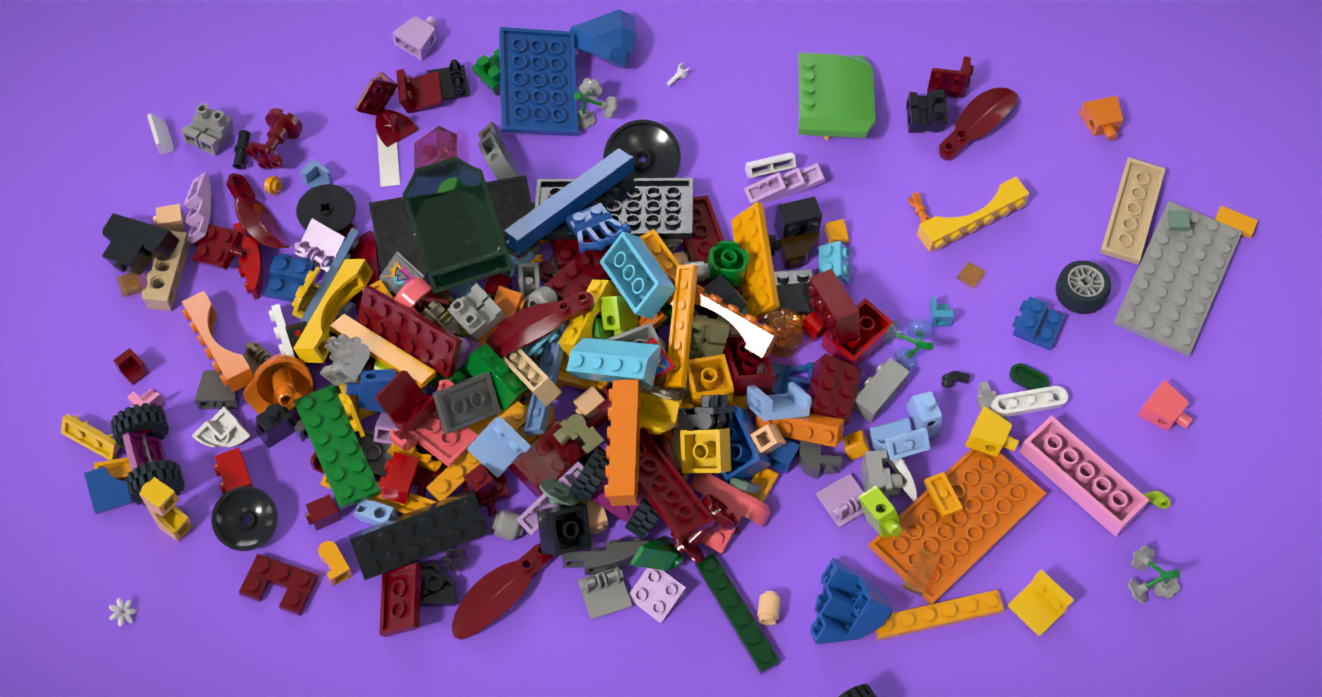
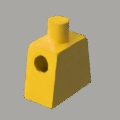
M983 406L965 446L992 456H998L1002 447L1014 452L1019 440L1008 435L1012 427L1010 422Z

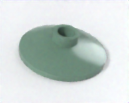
M542 480L539 485L541 491L550 498L549 501L556 506H561V504L575 506L580 502V498L569 492L570 487L554 480Z

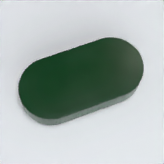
M1017 363L1010 369L1009 378L1011 381L1027 390L1049 386V379L1046 375L1025 364Z

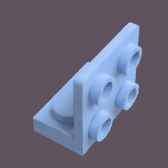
M497 417L467 447V450L495 477H499L518 455L525 453L531 445L502 417Z

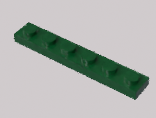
M714 552L705 556V560L700 564L695 563L696 569L759 673L763 674L780 664L779 658Z

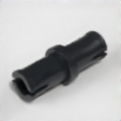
M246 130L238 132L237 145L234 147L235 157L232 166L238 170L245 168L247 158L245 150L249 145L251 133Z

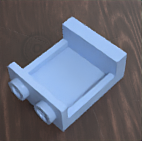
M789 382L788 393L766 395L756 385L747 386L746 406L763 421L807 417L812 407V399L810 395L794 382Z
M907 418L870 428L873 448L877 451L887 450V458L891 461L931 450L927 429L920 428L912 431L910 420Z

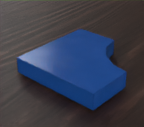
M105 466L84 472L95 514L133 503L130 499L126 481L112 477Z

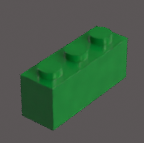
M487 343L474 350L463 365L473 377L484 372H490L498 403L504 411L508 410L517 400L520 401L529 389Z

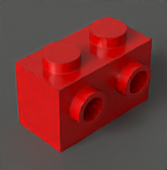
M239 447L214 456L217 463L213 465L217 477L221 476L223 481L219 483L222 494L236 487H253Z
M394 452L392 460L388 459L385 466L386 477L382 476L379 483V489H382L381 498L402 504L407 503L418 471L419 458Z

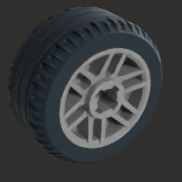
M1078 260L1069 263L1062 269L1055 286L1056 296L1060 303L1068 310H1071V312L1091 314L1098 311L1105 304L1111 291V281L1108 273L1098 264L1086 260Z

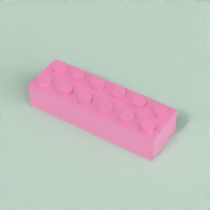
M1052 415L1024 441L1019 451L1115 537L1144 509L1149 501L1147 497Z

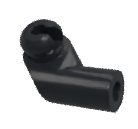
M951 371L942 376L941 385L942 387L951 388L952 382L955 381L968 384L970 374Z

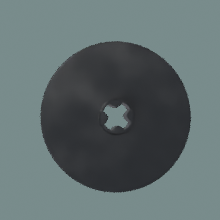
M324 184L313 187L302 195L297 204L296 214L300 225L305 230L313 218L340 233L353 222L356 215V203L351 193L345 188L333 184Z

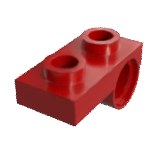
M816 311L808 314L801 324V329L814 342L827 333V326L821 324L818 312Z

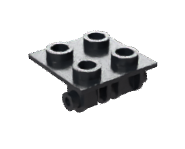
M451 60L449 67L427 70V74L439 72L443 100L470 96L465 67L460 65L458 60Z

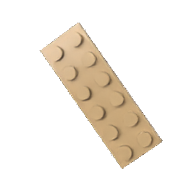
M1128 157L1100 250L1101 254L1133 264H1139L1166 168Z

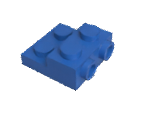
M282 253L280 256L275 255L269 269L270 277L264 291L265 297L293 302L298 288L306 282L304 280L309 271L314 272V263L306 257H301L298 260L285 253Z
M1029 296L1028 301L1023 300L1020 306L1021 316L1016 315L1012 327L1015 328L1013 336L1050 351L1066 315L1047 308L1048 303Z

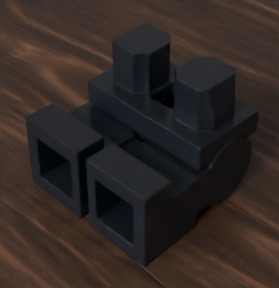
M934 89L932 93L927 92L926 96L917 95V92H909L906 101L908 133H924L925 131L937 133L945 128L944 124L947 125L948 123L946 94L944 90Z
M728 394L701 395V407L678 409V430L694 431L729 427L733 421L731 413L734 412V406H728Z

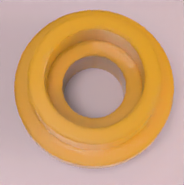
M278 176L268 177L264 183L265 191L270 195L278 194L282 188L280 178Z

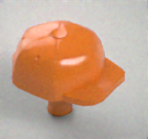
M285 354L274 355L256 369L254 379L243 392L244 399L258 414L264 412L269 405H275L276 403L292 410L296 407L294 404L295 399L313 392L312 375L307 365L300 359Z

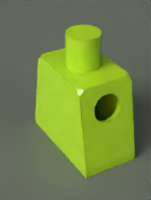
M623 296L600 297L604 330L614 331V336L637 328L638 315L634 314Z
M877 486L858 496L867 522L883 538L890 535L897 537L901 534L902 527L897 512ZM878 506L881 511L877 512L876 507Z

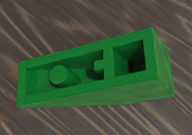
M664 535L641 545L630 564L637 567L669 571L673 568H678L682 564L684 553H681L674 546L675 541Z

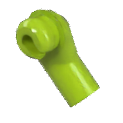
M1159 491L1142 493L1149 499L1148 503L1151 502L1160 509H1167L1171 505L1170 499Z

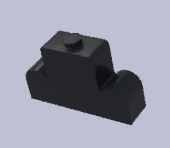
M113 213L102 230L103 236L110 241L102 257L119 272L124 273L127 271L141 275L153 256L158 261L166 260L170 257L180 240L168 229Z

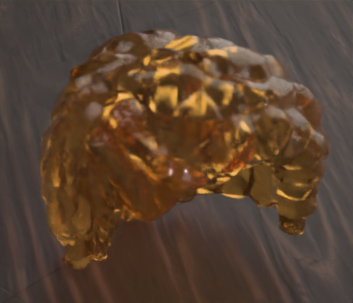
M790 309L770 311L764 315L763 322L775 329L774 332L779 335L769 355L782 358L793 355L797 351L796 348L799 347V344L803 342L802 334L804 332L801 329L803 321L799 319L797 312Z

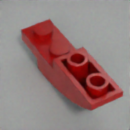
M238 222L233 224L234 230L243 234L240 240L241 248L239 249L246 250L247 255H245V258H238L240 266L237 269L241 278H246L247 282L244 283L247 293H252L254 300L259 298L263 284L262 256L257 241L250 236L247 237L243 227Z

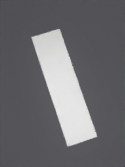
M377 134L381 187L400 185L397 142L386 147Z

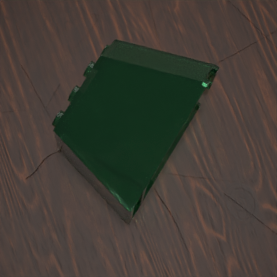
M456 156L416 168L402 196L433 293H439L513 270L482 170L462 161Z

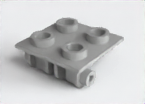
M619 567L577 580L591 620L632 607L623 581V573Z

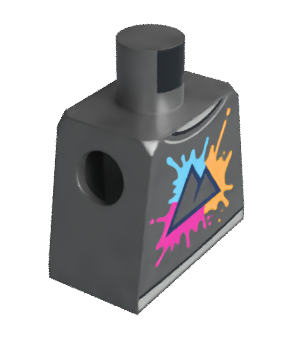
M399 252L395 253L379 277L392 296L397 295L414 278H422L426 283L428 282V279Z

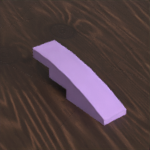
M818 163L801 171L799 168H796L783 175H780L778 172L745 187L744 190L750 204L753 205L756 202L765 203L784 198L826 181Z
M204 172L192 181L184 205L189 209L185 222L191 227L186 240L191 244L206 235L210 221L211 187L207 172Z
M577 462L558 482L571 488L580 474L577 469L582 471L584 467ZM545 494L540 496L516 519L530 535L538 529L536 511L556 506L549 501L550 498Z

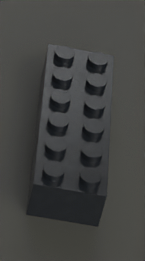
M470 489L348 536L364 580L483 536L489 532L476 495Z

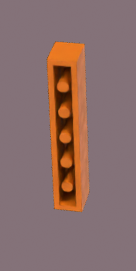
M638 379L613 380V387L609 389V401L612 402V407L608 408V419L611 420V426L607 427V437L610 439V446L606 447L609 465H606L605 473L606 478H609L608 485H605V498H609L611 506L638 505L641 387Z

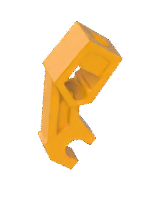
M392 442L387 451L392 456L394 452L419 458L418 466L430 471H437L442 464L439 460H432L430 454L418 453L416 447L404 451Z

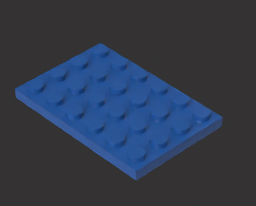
M499 27L501 132L577 136V100L574 98V94L577 92L574 32Z

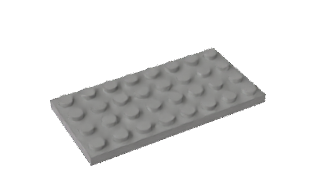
M1168 201L1113 324L1189 357L1242 231ZM1168 211H1189V231L1169 230Z

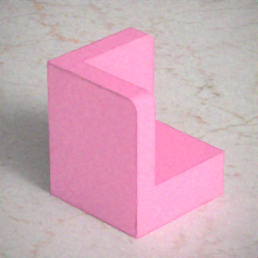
M149 389L141 397L135 392L127 396L132 407L135 404L141 406L143 403H148V405L154 403L156 406L164 404L162 396L158 392L155 393L152 389Z

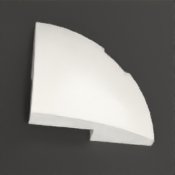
M223 407L210 421H206L192 437L209 447L226 446L229 448L243 443L251 435L228 408Z
M887 458V462L897 474L901 473L902 488L915 501L917 499L916 487L906 463L902 458L892 461Z

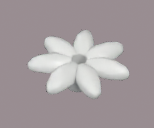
M118 598L117 606H109V609L115 612L109 619L115 620L118 618L119 627L123 625L124 619L131 624L133 620L130 615L135 614L137 610L129 609L132 603L131 600L123 604L122 599Z

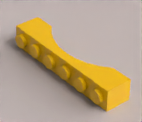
M1014 177L1000 184L993 200L984 208L961 217L935 216L919 224L917 236L929 252L935 249L939 250L947 243L955 242L963 235L971 234L979 227L989 225L995 219L1003 218L1015 209L1023 208L1027 204L1030 193L1019 179Z
M345 259L293 348L303 363H324L330 352L324 347L330 338V325L334 322L341 308L367 286L374 274L365 259Z

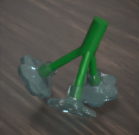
M922 318L908 323L907 336L899 331L901 324L897 320H894L887 330L885 337L887 344L891 345L896 339H904L915 344L916 347L913 350L902 346L899 350L895 351L897 363L907 370H911L913 366L918 364L916 359V352L918 350H932L934 347L933 343L923 341L930 337L931 325Z

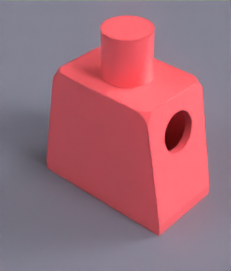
M1166 380L1160 384L1138 414L1141 418L1165 430H1170L1175 422L1186 429L1193 420L1184 413L1189 402Z

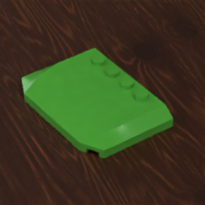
M798 52V135L866 138L869 130L875 126L876 120L873 68L862 55Z

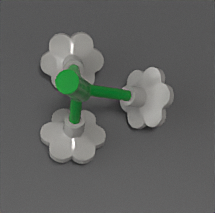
M585 78L579 86L580 92L574 94V98L582 102V109L577 112L578 127L582 129H588L596 122L594 112L586 110V103L598 105L604 111L603 117L609 119L612 118L613 113L617 109V98L614 96H609L606 102L596 101L603 91L597 79Z
M1146 545L1133 553L1131 565L1140 571H1144L1147 567H1152L1160 574L1158 578L1153 579L1149 583L1144 582L1141 584L1134 578L1130 579L1128 587L1132 591V596L1135 600L1144 604L1147 599L1145 592L1153 586L1156 596H1164L1166 599H1171L1180 590V586L1177 583L1180 572L1177 569L1164 571L1154 564L1153 557L1155 551Z

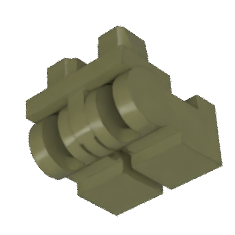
M694 312L689 357L703 358L722 355L725 348L724 343L726 344L730 331L727 319L719 316L717 319H711L707 315H700L699 312Z
M579 414L571 415L566 421L564 419L559 423L562 428L553 434L561 445L571 438L575 441L579 438V435L586 443L582 448L587 454H590L597 446L604 442V439L593 426L590 428L586 426L584 417Z

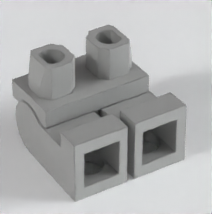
M200 103L196 108V114L192 117L193 122L189 126L185 125L181 132L186 143L197 148L201 147V150L216 156L233 132V125L231 124L233 120L225 115L224 112L216 111L209 108L208 105Z
M476 283L470 288L472 291L465 298L462 296L453 302L448 311L471 337L479 339L507 316Z
M341 334L338 338L330 337L324 347L331 352L329 358L333 363L330 366L323 367L320 374L335 386L345 384L346 382H356L369 359V347L361 343L362 340L358 336L349 338L346 334Z
M887 450L865 451L860 467L864 492L877 486L887 499L890 496H899L900 488L903 486L901 473L890 474V468L884 469L887 461Z

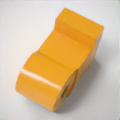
M325 541L320 544L318 552L321 561L327 564L331 570L327 572L332 586L334 587L352 577L351 570L336 544L332 541Z

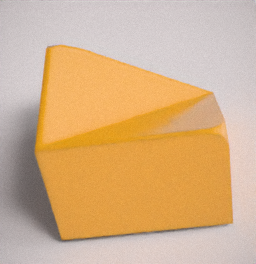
M844 219L825 223L824 232L829 244L841 241L843 244L849 242Z
M863 430L843 437L844 450L850 460L862 457L865 451H870L869 441Z

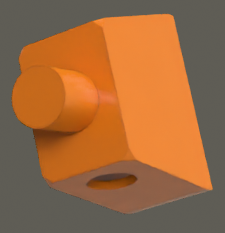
M1112 96L1083 102L1079 115L1094 136L1105 134L1108 141L1117 139V131L1120 130L1123 123L1118 97Z

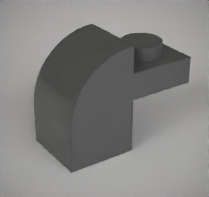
M800 440L798 463L806 475L818 479L820 471L826 474L840 472L841 456L821 455V444Z

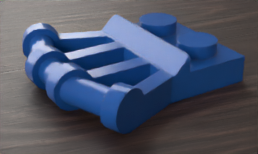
M602 203L566 216V223L578 238L580 253H585L588 250H604L606 246L613 245L622 232L629 234L632 232L628 224H622L613 219L611 213L605 209ZM607 226L613 228L617 232L615 234L611 233ZM600 230L605 238H599L595 231ZM588 235L592 242L584 243L583 236Z
M771 362L776 378L772 393L766 395L788 393L787 386L789 382H794L800 387L809 388L814 362L800 366ZM808 373L809 379L807 380L803 378L793 377L790 375Z

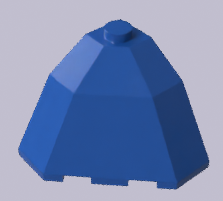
M617 9L572 26L569 31L574 32L575 50L587 52L617 68H625L636 37L635 17Z
M832 558L821 576L820 583L824 585L822 595H817L814 611L818 612L816 620L811 624L810 633L816 644L858 640L882 627L884 622L891 616L893 607L888 598L870 581L836 558Z

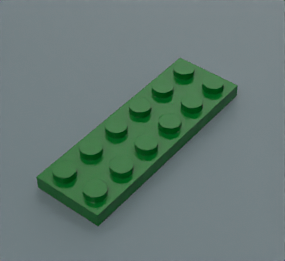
M334 385L295 399L296 409L340 510L381 494Z

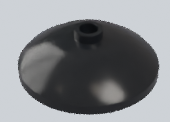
M241 486L227 491L218 499L212 511L211 523L216 537L222 544L236 551H251L263 546L271 539L277 527L278 513L273 500L264 491L255 487ZM249 517L250 523L247 525L243 524L244 518Z

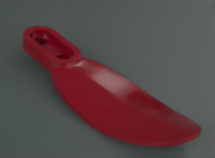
M997 87L976 96L962 111L957 120L955 130L940 144L939 156L944 160H953L971 141L977 140L992 131L1011 112L1017 102V94L1009 88Z
M230 174L226 185L235 199L236 214L245 232L262 245L273 248H290L291 244L267 208L255 199V193L246 178L240 174Z
M371 230L362 234L358 238L359 242L355 250H350L349 252L351 255L350 259H365L374 274L367 286L380 280L376 239L374 232ZM363 290L352 297L358 306V310L360 309Z
M582 291L559 302L538 304L516 312L497 326L488 337L486 343L502 358L542 339L559 328L565 321L572 320L591 311L595 305L593 295L587 291Z
M539 543L520 559L501 565L482 577L467 592L455 612L452 622L454 637L460 640L471 637L501 617L525 593L531 579L552 562L553 555L540 554L541 543ZM529 564L530 567H529V568H525V567H523V565Z

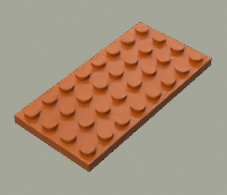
M970 449L945 472L963 507L961 512L942 519L928 490H926L898 516L902 527V532L899 536L892 537L890 535L883 538L879 534L868 545L871 551L929 605L934 604L1047 494L1000 452L998 456H992Z

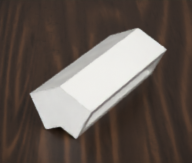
M790 152L747 162L745 164L747 177L751 179L794 169L796 167L795 155ZM784 162H789V163H790V164H786V165H782V166L773 167V165L780 164V163H784ZM767 166H768V168H769V169H764V170L752 172V170L758 169V168H763V167H767Z

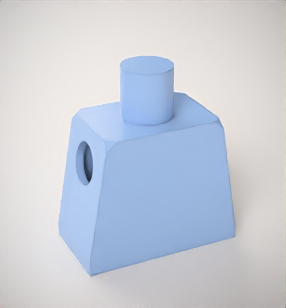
M926 392L911 397L906 405V409L915 430L925 428L929 438L938 436L940 434L942 414L933 393Z

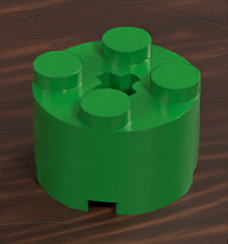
M734 241L718 242L716 246L710 249L707 260L710 271L709 281L711 282L723 274L733 287H738L744 279L749 263L747 250L740 248V244Z

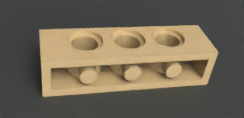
M171 231L180 241L169 258L158 261L153 256L152 270L147 274L148 283L142 291V300H144L148 309L172 311L191 245L186 240L187 232Z
M521 349L501 358L546 407L562 393Z

